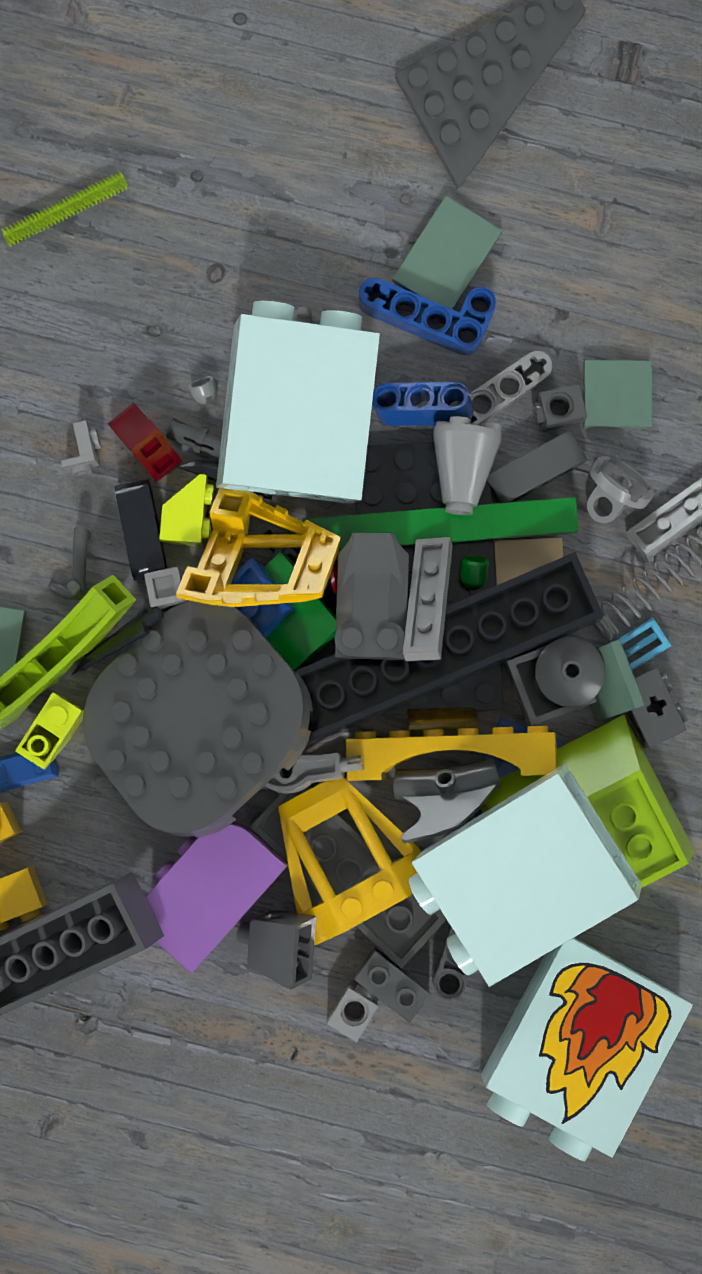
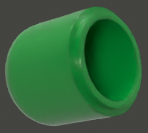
M464 556L461 561L459 576L461 584L470 589H478L484 586L487 580L489 561L482 556Z

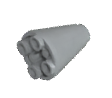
M457 416L450 417L449 422H436V426L433 429V438L442 502L446 504L445 512L458 515L473 514V507L478 505L502 442V425L497 423H481V426L471 425V419Z

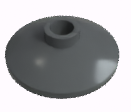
M576 637L559 638L548 644L538 656L535 666L536 682L541 692L550 701L561 706H579L593 699L602 688L605 679L604 661L598 650L589 642ZM570 664L575 665L578 669V674L574 678L567 676L565 671L566 667Z

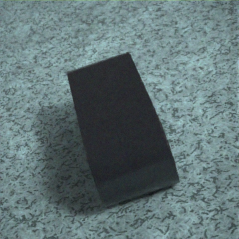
M149 479L116 485L115 494L133 580L145 579V573L168 569L163 543L159 539L160 527Z

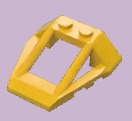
M219 488L209 512L213 531L198 567L187 566L176 592V597L209 605L228 607L306 602L322 598L341 545V537L308 520L302 522L290 516L288 510L278 505L273 507L263 502L262 497L253 492ZM253 515L297 534L248 535L250 516ZM301 547L288 584H231L245 548Z
M345 778L324 781L278 806L297 914L316 917L314 946L350 930L413 894L409 885V878L415 875L417 871L412 865V861L421 853V850L413 842L403 843L401 839L403 832ZM348 809L381 871L335 895L303 832ZM369 818L400 851L403 857L394 862L391 861ZM299 856L323 900L314 906L311 903Z

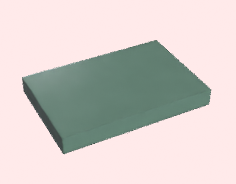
M445 196L392 278V282L405 290L454 309L499 239L502 230L448 196Z

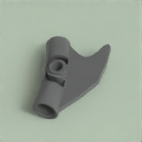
M490 758L444 768L397 769L393 784L395 799L409 803L421 813L419 821L401 835L403 843L434 838L459 829L485 804L494 791L502 787L494 759Z

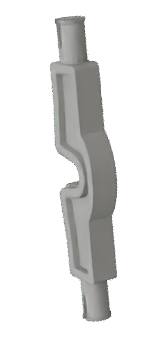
M338 753L301 755L293 765L292 774L289 778H284L283 769H281L260 790L271 789L278 793L289 794L302 791L311 783L343 779L344 772L364 770V765L362 764L364 759L362 755L343 758Z

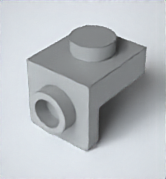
M86 420L73 423L80 456L60 461L62 469L66 473L72 472V476L91 473L92 467L100 466L96 449L101 448L100 437L97 429H91Z

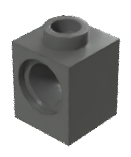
M580 384L540 392L536 399L537 403L532 405L535 421L537 424L542 423L544 432L581 424L587 417ZM561 402L564 404L566 414L563 416L554 415L550 410V403Z

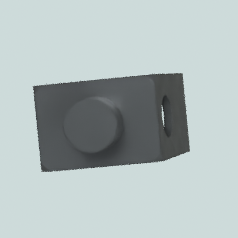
M268 911L252 918L250 923H241L237 930V940L248 944L247 962L251 968L290 990L312 979L316 928L315 916Z

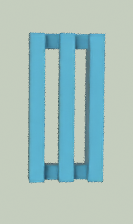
M653 617L617 639L623 645L651 627L654 633L625 650L626 657L634 654L657 638L661 643L630 663L632 671L672 646Z

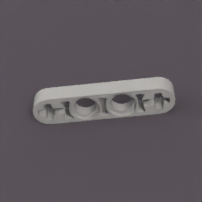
M542 351L530 352L469 394L471 401L479 396L486 397L491 403V409L485 414H479L474 411L471 418L475 421L470 424L480 426L481 423L486 422L543 383L549 377L552 370L550 357ZM533 360L536 364L542 362L544 364L541 370L543 374L540 375L537 371L533 372L526 378V381L530 384L525 385L521 374L530 369V361ZM504 378H513L518 383V391L512 395L504 394L500 389V381ZM462 401L456 402L452 407L458 406Z

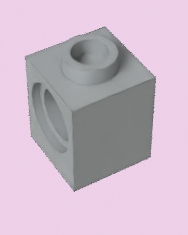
M179 567L144 574L150 607L152 609L158 607L162 612L168 611L181 603L189 601L176 597V592L184 575V572Z
M359 983L356 988L348 984L327 1018V1025L357 1043L377 1010L378 1001L373 999L375 996ZM351 1001H358L364 1006V1012L358 1018H351L344 1011L345 1006Z

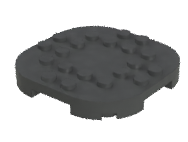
M187 601L166 611L164 618L151 627L150 633L147 636L131 643L101 672L94 682L85 703L83 731L92 757L139 818L150 826L178 837L195 836L198 838L214 834L229 826L236 820L233 814L282 768L289 770L296 763L309 740L311 731L308 730L310 712H313L310 693L304 680L291 668L250 618L235 607Z

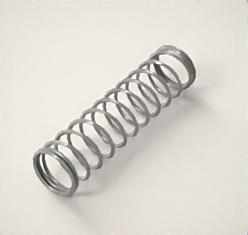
M702 525L697 528V537L691 535L686 537L687 546L678 543L675 549L676 554L673 552L665 553L666 563L661 560H655V571L645 568L643 573L645 580L634 576V588L624 584L622 586L623 596L618 593H612L611 600L613 605L606 601L601 602V610L604 616L600 622L594 625L608 640H613L616 636L615 633L619 635L620 632L610 621L603 604L612 608L623 622L630 627L629 621L619 610L614 596L622 599L631 608L633 613L638 618H641L640 613L628 599L625 592L626 587L641 599L648 610H652L651 605L641 595L636 585V579L648 586L659 602L663 601L659 593L650 584L646 571L658 577L667 591L673 594V589L662 578L657 563H661L668 568L680 585H684L681 577L671 567L667 555L670 554L679 560L686 572L691 577H695L692 569L681 558L678 547L681 546L689 551L696 563L702 568V560L692 550L689 539L692 538L702 546Z

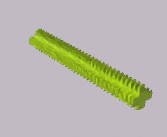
M117 171L118 175L114 173V176L106 177L107 181L103 178V182L99 180V184L95 182V185L91 184L92 188L87 186L88 190L84 188V191L80 190L81 194L77 191V196L73 193V197L69 195L70 199L65 197L66 202L64 199H61L62 203L58 200V205L55 202L54 206L50 204L51 209L46 206L47 211L45 208H42L43 212L39 210V214L35 212L36 216L32 213V218L29 215L28 220L24 217L25 222L20 219L21 224L16 221L17 226L15 223H12L13 227L9 225L10 229L5 227V231L2 228L1 230L7 244L12 247V243L16 245V241L17 243L20 242L19 239L23 241V237L26 240L27 235L30 238L31 234L34 236V232L38 234V230L42 232V228L46 230V227L49 228V224L53 226V223L56 225L57 221L60 223V219L64 221V217L68 219V215L70 218L72 214L75 216V211L79 214V210L83 212V208L87 210L86 205L90 208V204L94 206V202L96 205L98 204L97 200L101 203V198L105 201V196L107 199H109V195L113 197L112 192L116 195V191L120 193V189L122 192L124 191L123 187L127 190L128 184L123 174Z

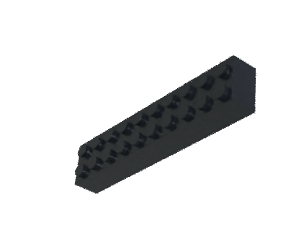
M576 552L447 606L441 659L418 661L335 658L334 654L296 670L308 688L313 712H310L308 730L311 733L306 746L600 622L604 615Z

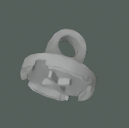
M608 456L598 457L589 470L597 487L587 501V510L592 519L599 523H608L615 520L621 515L626 506L637 509L645 508L654 495L653 490H647L649 484L640 473L624 462L617 461L616 464L608 462L611 459ZM600 497H606L611 501L612 512L610 514H605L599 509L598 500Z

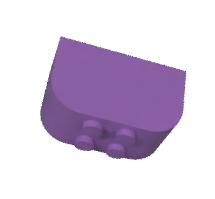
M232 822L229 826L214 834L198 838L191 836L177 851L182 857L176 863L173 861L166 863L156 874L154 879L158 883L146 898L164 934V937L159 939L157 943L191 974L288 865V862L256 832L244 824Z

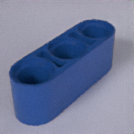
M458 382L385 383L379 385L373 391L372 405L379 420L388 426L436 425L438 421L449 422L450 417L454 416L471 419L474 412L467 388ZM455 401H462L458 406H450ZM389 402H395V403H394L392 406H390V407H387V408L384 407L385 404H387V403H389ZM421 402H428L423 407H416Z

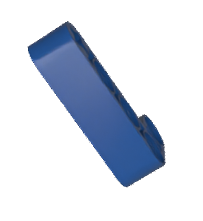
M369 278L360 286L359 306L368 316L455 353L471 355L479 348L492 319L496 306V297L488 288H474L467 295L461 311L457 312L382 279ZM374 292L379 293V298H376L374 302L368 301V296H372ZM389 298H392L390 310H387L386 304L389 303ZM476 300H482L488 305L489 309L480 313L472 308L471 303ZM401 304H407L413 308L414 312L410 316L404 317L397 313L396 308ZM432 317H438L443 320L445 326L439 330H434L428 326L427 321ZM463 330L471 331L475 335V341L464 343L459 339L458 333Z

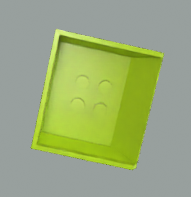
M625 714L557 749V766L567 765L639 878L642 888L690 863L695 851ZM518 769L500 778L502 787L494 791L480 808L481 812L488 811L545 775L521 776V769Z

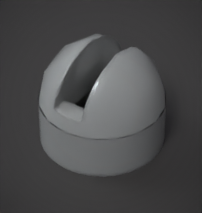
M212 376L200 378L188 386L193 399L199 404H207V397L214 401L218 394L217 385Z

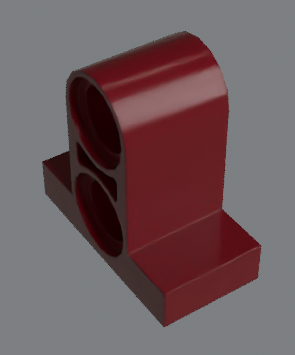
M134 402L107 423L156 483L182 462L160 430Z

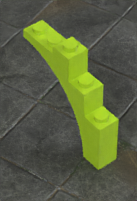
M114 575L93 586L73 610L40 643L0 677V730L17 720L39 694L58 683L77 659L97 647L136 601Z

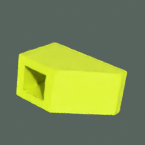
M199 474L162 505L159 539L163 544L203 547L204 538H210L211 518H206L207 505H213L214 485L209 484L207 475Z
M52 692L15 752L45 770L83 721L84 709L64 696Z

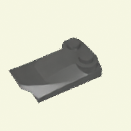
M352 533L345 547L338 553L336 634L334 638L335 658L405 660L403 645L408 608L409 554L401 547L392 533Z

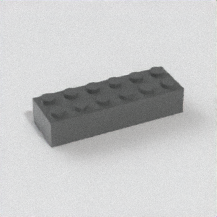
M133 872L0 935V1016L137 954L164 937Z

